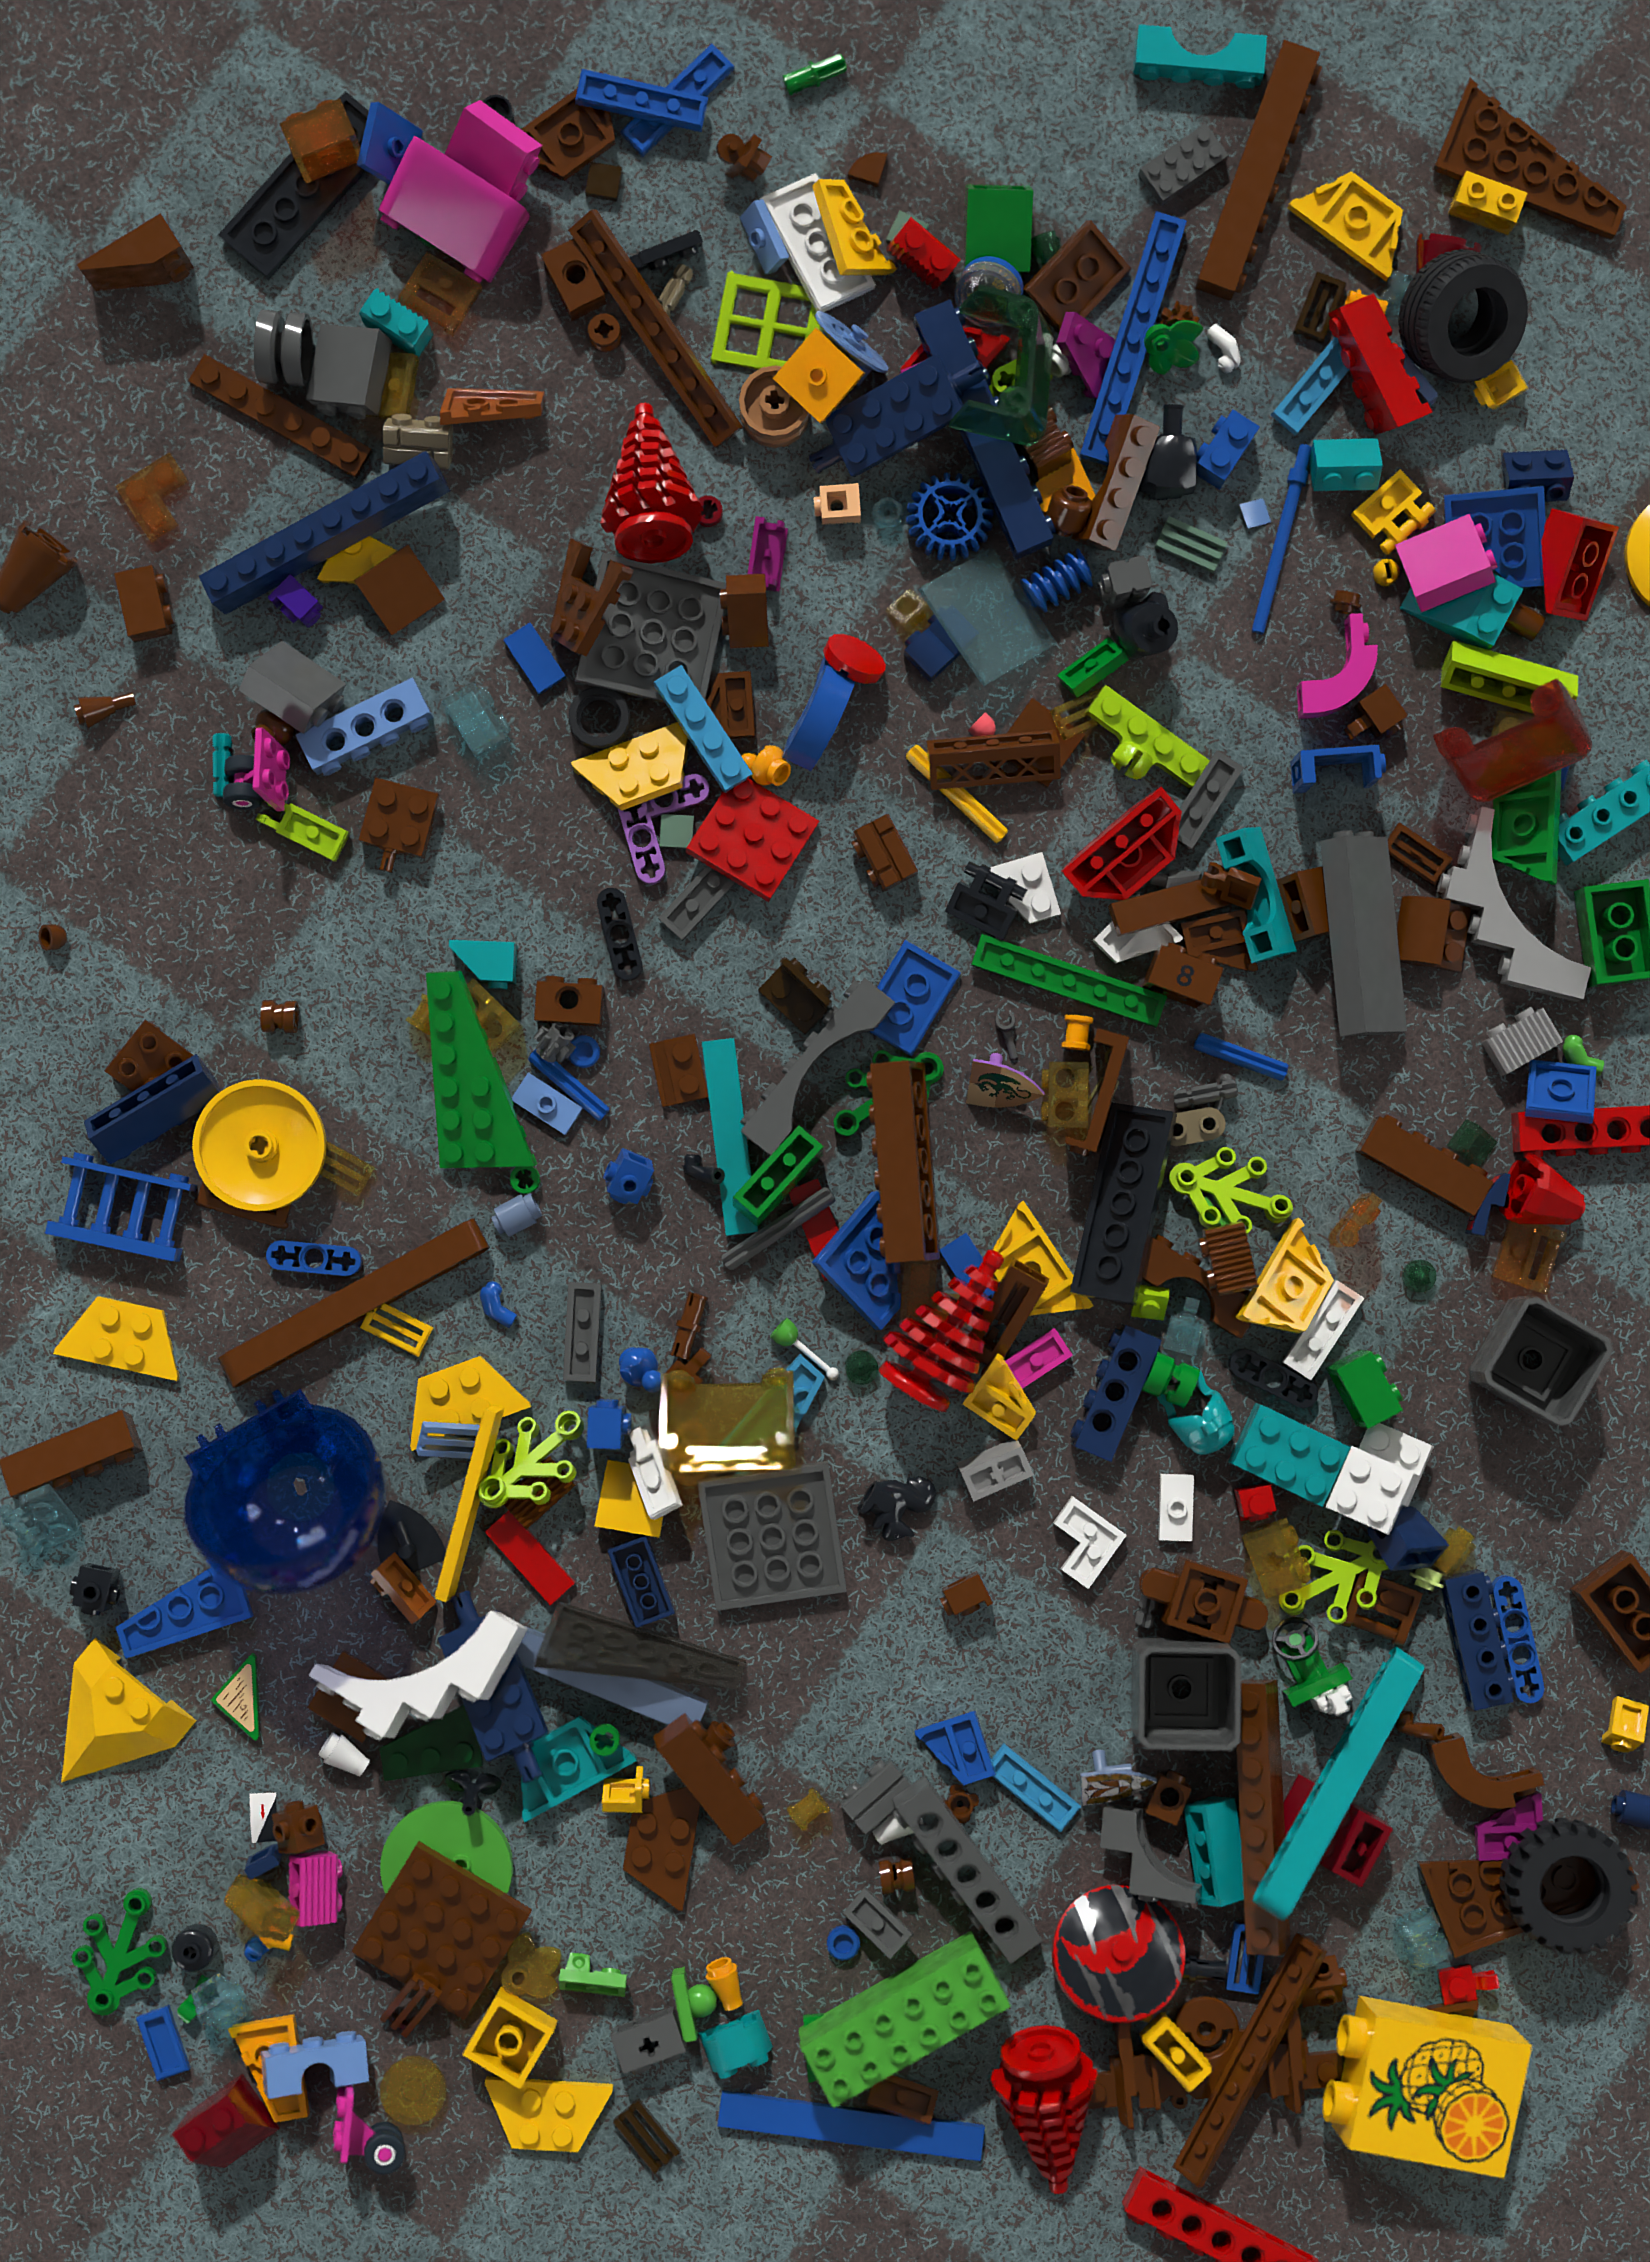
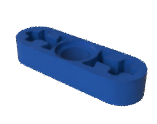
M280 1240L273 1242L266 1251L268 1264L277 1270L352 1276L359 1272L363 1264L361 1253L357 1249L348 1246ZM281 1246H285V1252L297 1253L296 1247H302L299 1253L300 1267L294 1266L297 1260L285 1259L283 1265H280L279 1259L274 1258V1251H280ZM311 1249L320 1250L324 1257L323 1263L317 1268L310 1267L306 1262V1255ZM329 1249L334 1250L332 1257H345L346 1252H350V1258L356 1261L355 1265H350L348 1271H345L343 1264L332 1263L333 1270H327L330 1263Z

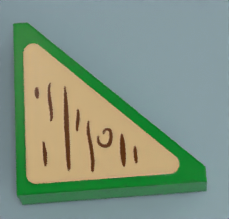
M252 1653L210 1701L256 1741L261 1734L259 1730L257 1656Z

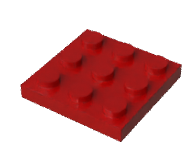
M748 778L728 792H722L686 847L685 852L765 901L770 902L817 828L819 820Z

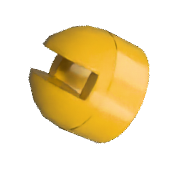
M1382 559L1373 568V578L1382 586L1392 585L1400 574L1398 564L1392 559ZM1385 564H1389L1390 579H1387Z

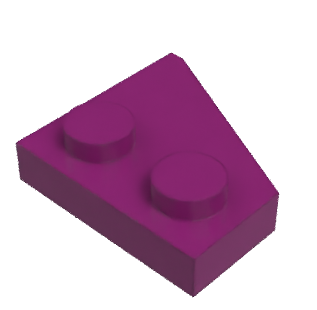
M1066 312L1056 343L1061 353L1067 358L1068 366L1073 375L1080 376L1086 386L1083 391L1085 397L1098 398L1116 340L1078 313Z
M1536 1791L1533 1794L1526 1795L1515 1802L1516 1807L1504 1808L1474 1825L1477 1860L1510 1859L1512 1852L1508 1848L1514 1841L1516 1844H1519L1524 1839L1520 1833L1527 1828L1531 1831L1538 1829L1536 1823L1543 1821L1542 1794Z

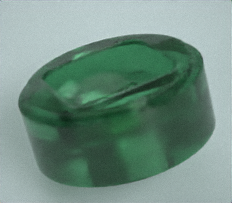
M1425 1260L1410 1261L1402 1271L1404 1285L1413 1292L1428 1291L1436 1282V1270L1431 1263Z
M865 1350L855 1351L850 1354L844 1365L849 1380L858 1385L872 1382L879 1371L875 1357Z

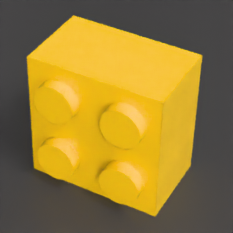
M500 1987L469 2040L463 2056L521 2089L554 2032L558 2020Z

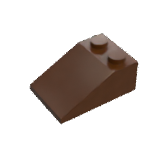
M161 213L77 264L95 291L164 285L171 281L177 283L184 280L189 275V270L194 268Z

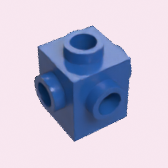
M622 1148L616 1161L609 1162L603 1179L606 1180L607 1192L610 1193V1197L624 1204H627L628 1201L638 1204L641 1196L646 1197L653 1184V1178H651L654 1172L652 1160Z

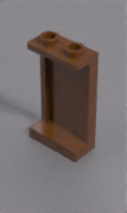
M1097 1028L1094 1042L1113 1048L1087 1138L1083 1141L1066 1136L1064 1143L1071 1145L1069 1151L1084 1156H1089L1090 1151L1097 1152L1128 1045V1036Z

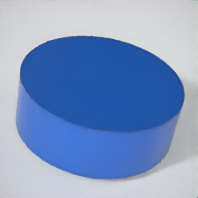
M580 1035L572 1039L570 1043L576 1048L569 1056L571 1063L579 1068H589L595 1065L600 1057L598 1043L592 1037Z
M840 1925L830 1931L827 1937V1949L835 1959L841 1961L849 1960L859 1951L860 1939L858 1933L852 1927Z

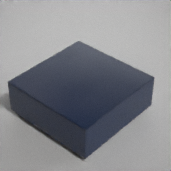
M274 1843L248 1857L244 1871L249 1880L280 1864L282 1854H279L278 1845Z

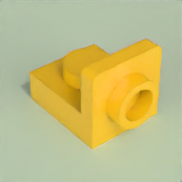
M1620 1696L1615 1697L1612 1701L1609 1728L1602 1735L1601 1742L1611 1745L1613 1750L1623 1753L1631 1752L1644 1743L1649 1705Z

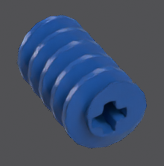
M1078 548L1075 551L1076 557L1071 553L1064 555L1065 564L1057 559L1053 561V570L1047 565L1042 567V577L1038 573L1033 572L1030 574L1031 583L1025 578L1020 580L1021 587L1033 608L1039 607L1046 613L1048 612L1046 604L1048 600L1055 606H1058L1057 595L1061 594L1066 600H1069L1070 588H1073L1080 594L1082 593L1080 585L1082 581L1090 588L1093 586L1091 570Z

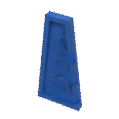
M234 1553L118 1625L116 1631L125 1659L253 1617L254 1615Z

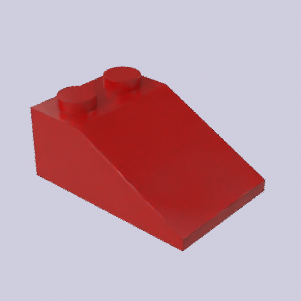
M1554 508L1551 509L1550 515L1545 522L1544 533L1541 539L1546 613L1587 622L1619 526Z

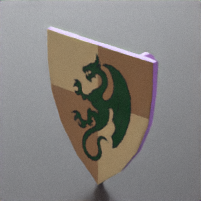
M993 1053L990 1055L989 1061L973 1059L966 1103L983 1107H1012L1029 1103L1043 1096L1045 1092L1032 1079L1024 1075V1072H1019L1006 1065H1002L1003 1056L999 1053Z

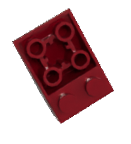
M1299 1773L1284 1800L1285 1837L1315 1785V1782ZM1351 1803L1322 1855L1319 1864L1362 1888L1393 1828L1383 1819Z

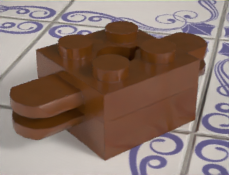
M1179 1556L1174 1573L1153 1567L1146 1569L1139 1578L1140 1592L1146 1598L1164 1604L1160 1620L1167 1625L1230 1644L1235 1626L1256 1631L1264 1627L1268 1620V1610L1263 1602L1244 1595L1249 1580L1226 1570Z

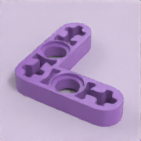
M698 774L684 776L683 786L680 789L681 791L690 789V783L696 781L698 786H704L698 798H694L692 793L682 795L685 802L679 804L678 793L675 790L671 792L673 802L668 807H659L655 803V798L641 803L642 807L637 809L640 821L647 818V823H638L628 828L627 823H634L631 813L618 809L636 873L643 883L648 885L657 884L664 878L666 872L651 818L705 802L709 796L710 789L707 780L703 776ZM639 830H645L651 835V841L646 847L640 848L633 843V835ZM656 849V854H650L653 865H659L660 869L655 871L656 877L650 878L648 874H642V870L646 868L644 857L637 859L636 854H645Z

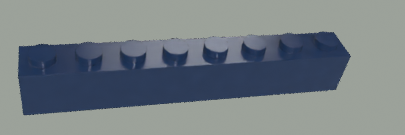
M951 299L914 314L913 325L928 358L935 354L940 355L945 368L949 373L952 372L953 374L977 361L975 356H978L979 353L976 343L972 337L967 338L963 329L966 326L963 313L959 307L954 308ZM983 366V372L987 373L988 379L963 392L964 396L961 397L967 415L955 422L986 494L991 501L990 503L1014 559L1017 560L1050 546L1054 538L1052 534H1055L1056 531L1050 516H1044L1040 504L1043 503L1040 491L1036 485L1031 487L1027 477L1030 474L1029 466L1023 455L1019 457L1014 445L1017 444L1016 436L1011 426L1006 427L1001 417L1004 415L1003 406L998 396H992L988 387L991 385V379L987 369Z
M424 451L199 575V578L211 603L226 615L279 586L290 574L295 577L451 490L438 464L427 451Z

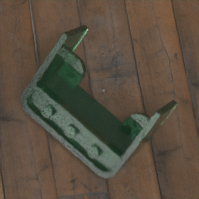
M978 284L959 307V313L1019 328L1015 385L1007 387L1002 391L998 398V406L968 400L949 421V427L1025 446H1032L1046 432L1053 333L1037 305L1029 297Z

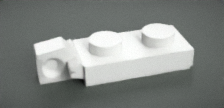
M641 1427L631 1431L629 1436L634 1450L630 1452L631 1457L628 1458L648 1516L656 1520L683 1505L662 1447L658 1441L652 1440L647 1430H643Z
M1341 1684L1310 1699L1314 1710L1324 1711V1713L1329 1715L1334 1713L1338 1716L1349 1710L1346 1702L1351 1701L1352 1696L1347 1686Z

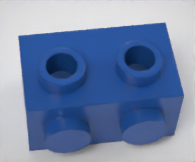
M1233 409L1227 418L1221 415L1211 431L1215 435L1210 445L1204 442L1197 452L1196 475L1220 490L1254 439L1260 426Z
M599 1399L596 1401V1405L588 1408L587 1448L621 1449L624 1446L625 1435L631 1433L632 1414L626 1413V1406H618L619 1400Z

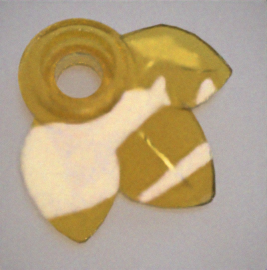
M529 1932L519 1935L507 1951L508 1965L502 1971L501 1984L504 1990L512 1995L519 1996L528 1993L535 1998L548 1997L559 1988L555 1979L550 1975L559 1965L561 1950L549 1946L535 1948L533 1938ZM516 1972H521L524 1976L523 1982L519 1985H515L512 1982V1976Z

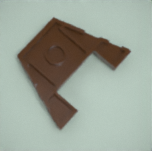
M570 538L549 637L575 653L587 656L606 623L605 619H602L603 614L609 604L616 605L621 596L617 589L622 580H630L634 570L610 559L601 587L598 590L582 581L593 548L581 541Z

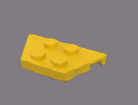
M1352 171L1337 178L1335 182L1331 184L1326 183L1316 188L1313 193L1300 199L1295 198L1289 203L1288 210L1387 282L1392 274V262L1398 241V229L1403 213L1402 208Z
M676 722L575 760L571 764L577 775H582L592 784L594 789L600 794L606 795L610 802L622 811L682 788L684 780L683 767L688 753L686 748L688 737L679 723Z
M1024 1201L1020 1202L992 1249L1004 1257L1003 1264L994 1274L996 1279L1000 1282L1013 1258L1049 1278L1046 1289L1029 1316L1093 1307L1094 1305L1088 1297L1070 1293L1074 1275Z
M1300 1218L1292 1220L1257 1279L1258 1287L1252 1288L1236 1316L1238 1320L1298 1334L1306 1331L1334 1280L1328 1268L1322 1263L1320 1253L1315 1244L1310 1245L1301 1229L1305 1225Z
M98 1296L57 1345L53 1353L174 1381H179L180 1377L179 1371L176 1368L171 1338L168 1335L164 1310Z
M482 1356L421 1377L417 1383L410 1444L411 1450H416L423 1421L480 1425L483 1411L493 1405L505 1408L502 1416L505 1417L532 1407L531 1403ZM428 1433L427 1436H442V1437H444L445 1435H453V1434Z
M486 2077L485 2086L512 2149L578 2152L613 2092V2084L526 2079L521 2089L500 2077Z

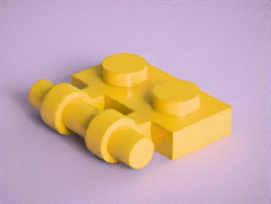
M1400 469L1353 511L1351 516L1372 539L1381 531L1387 535V539L1380 544V548L1385 554L1389 555L1396 548L1395 544L1407 540V537L1417 528L1422 529L1428 524V518L1436 512V509L1429 502L1421 508L1414 503L1422 492ZM1404 511L1409 519L1398 528L1392 521Z

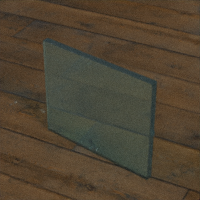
M993 548L960 566H954L951 571L918 589L983 687L1015 668L1023 667L1024 663L1057 644Z

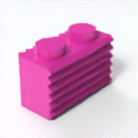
M327 1850L290 1855V1875L288 1877L290 1881L288 1884L290 1888L288 1891L289 1922L300 1927L336 1923L337 1912H340L342 1908V1898L338 1892V1879L342 1876V1863L338 1859V1855Z

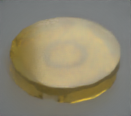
M406 2056L399 2059L385 2072L380 2085V2100L385 2111L394 2120L406 2125H420L431 2120L441 2110L447 2095L446 2079L441 2070L432 2060L422 2056Z

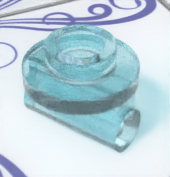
M1393 271L1379 299L1388 301V306L1395 305L1400 307L1406 289L1413 277L1409 274Z

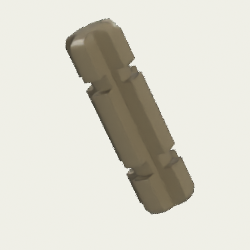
M684 264L677 265L673 272L674 278L669 279L658 299L669 318L671 316L670 310L674 311L685 291V284L688 285L693 277V270Z

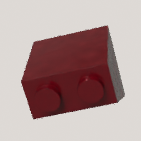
M242 2073L190 2110L171 2135L190 2163L226 2168L278 2131L280 2127L274 2122L271 2114Z

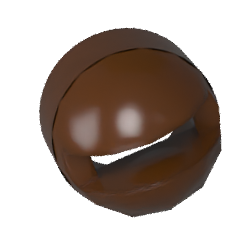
M56 924L42 925L39 930L40 945L46 951L60 949L67 942L65 929Z

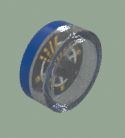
M992 256L980 257L971 261L963 270L955 288V302L957 307L961 309L963 316L970 322L982 327H998L1006 324L1014 316L1023 297V281L1018 271L1007 261Z

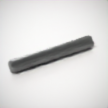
M822 1188L721 1256L724 1265L729 1270H734L833 1204L835 1197L830 1189Z

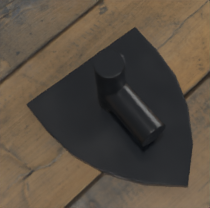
M392 1500L389 1501L381 1517L377 1534L380 1563L395 1552L413 1573L444 1560L446 1550L435 1528L426 1518L409 1506Z

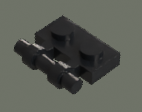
M969 861L964 873L974 877L971 886L961 881L958 882L945 912L1004 940L1018 912V909L1007 903L1011 896L1023 901L1028 889L1017 885L1018 881L1008 877L1005 879L991 872L992 868L984 864L979 866ZM985 883L1000 890L997 899L981 891Z

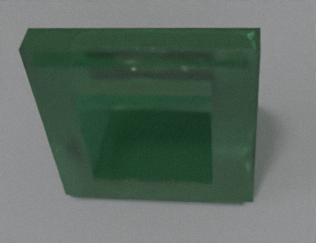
M1465 1119L1447 1146L1470 1163L1480 1167L1497 1144V1141L1480 1125Z

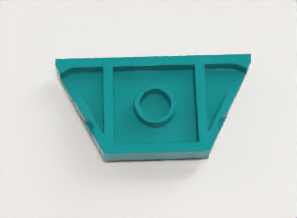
M580 1715L550 1731V1734L536 1740L532 1748L543 1776L538 1779L535 1777L533 1781L523 1784V1779L521 1778L523 1821L527 1822L637 1761L636 1755L621 1744L618 1745L614 1753L608 1756L596 1754L590 1746V1736L596 1727ZM598 1733L596 1735V1739H600L597 1743L600 1747L603 1748L606 1744L610 1746L614 1744V1741H610L611 1737L607 1734L601 1735Z

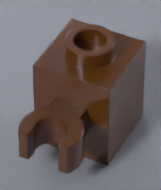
M1384 684L1356 704L1354 709L1360 718L1349 724L1343 731L1350 741L1367 729L1370 730L1375 739L1383 734L1388 739L1403 728L1400 722L1408 714L1387 684Z

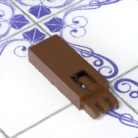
M1014 1258L1000 1280L997 1292H993L990 1297L994 1302L992 1313L984 1309L981 1312V1315L990 1322L989 1327L993 1320L996 1319L999 1325L1003 1323L1007 1326L999 1341L995 1343L993 1340L998 1335L999 1329L992 1326L987 1336L984 1337L985 1331L982 1330L981 1332L972 1327L971 1331L985 1342L983 1354L965 1348L980 1363L985 1364L980 1376H982L997 1354H1000L1003 1358L1005 1357L1049 1282L1048 1277Z

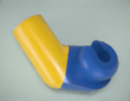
M262 1929L247 1941L244 1955L247 1960L257 1962L271 1948L290 1951L294 1935L272 1929Z

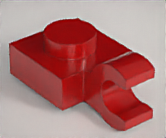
M1470 1964L1437 1969L1444 2005L1477 2000L1476 1990L1500 1988L1498 1975L1495 1974L1494 1970L1472 1973Z

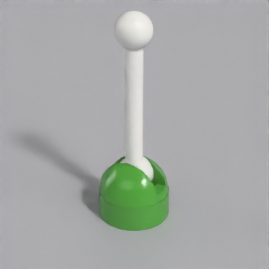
M786 1317L772 1332L770 1338L781 1346L795 1345L826 1372L828 1379L836 1380L839 1377L838 1369L830 1368L797 1339V1327Z

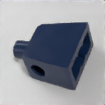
M1412 1506L1401 1507L1389 1535L1370 1526L1368 1528L1370 1538L1390 1571L1432 1567L1449 1547L1447 1541Z

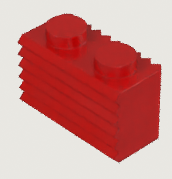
M912 217L901 227L886 247L887 252H891L892 256H896L897 260H901L902 264H906L907 269L911 268L912 273H916L917 277H921V280L926 281L927 285H931L932 289H937L961 260Z

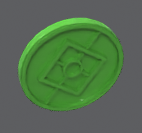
M437 1801L420 1806L398 1822L384 1845L380 1863V1874L385 1894L418 1841L508 1894L513 1878V1857L508 1840L498 1824L478 1808L475 1809L473 1815L466 1816L462 1812V1802Z

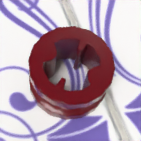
M711 495L700 497L699 501L703 510L705 504H711V508L715 506L718 511L713 512V518L706 519L704 514L699 524L704 527L717 525L723 517L721 502Z

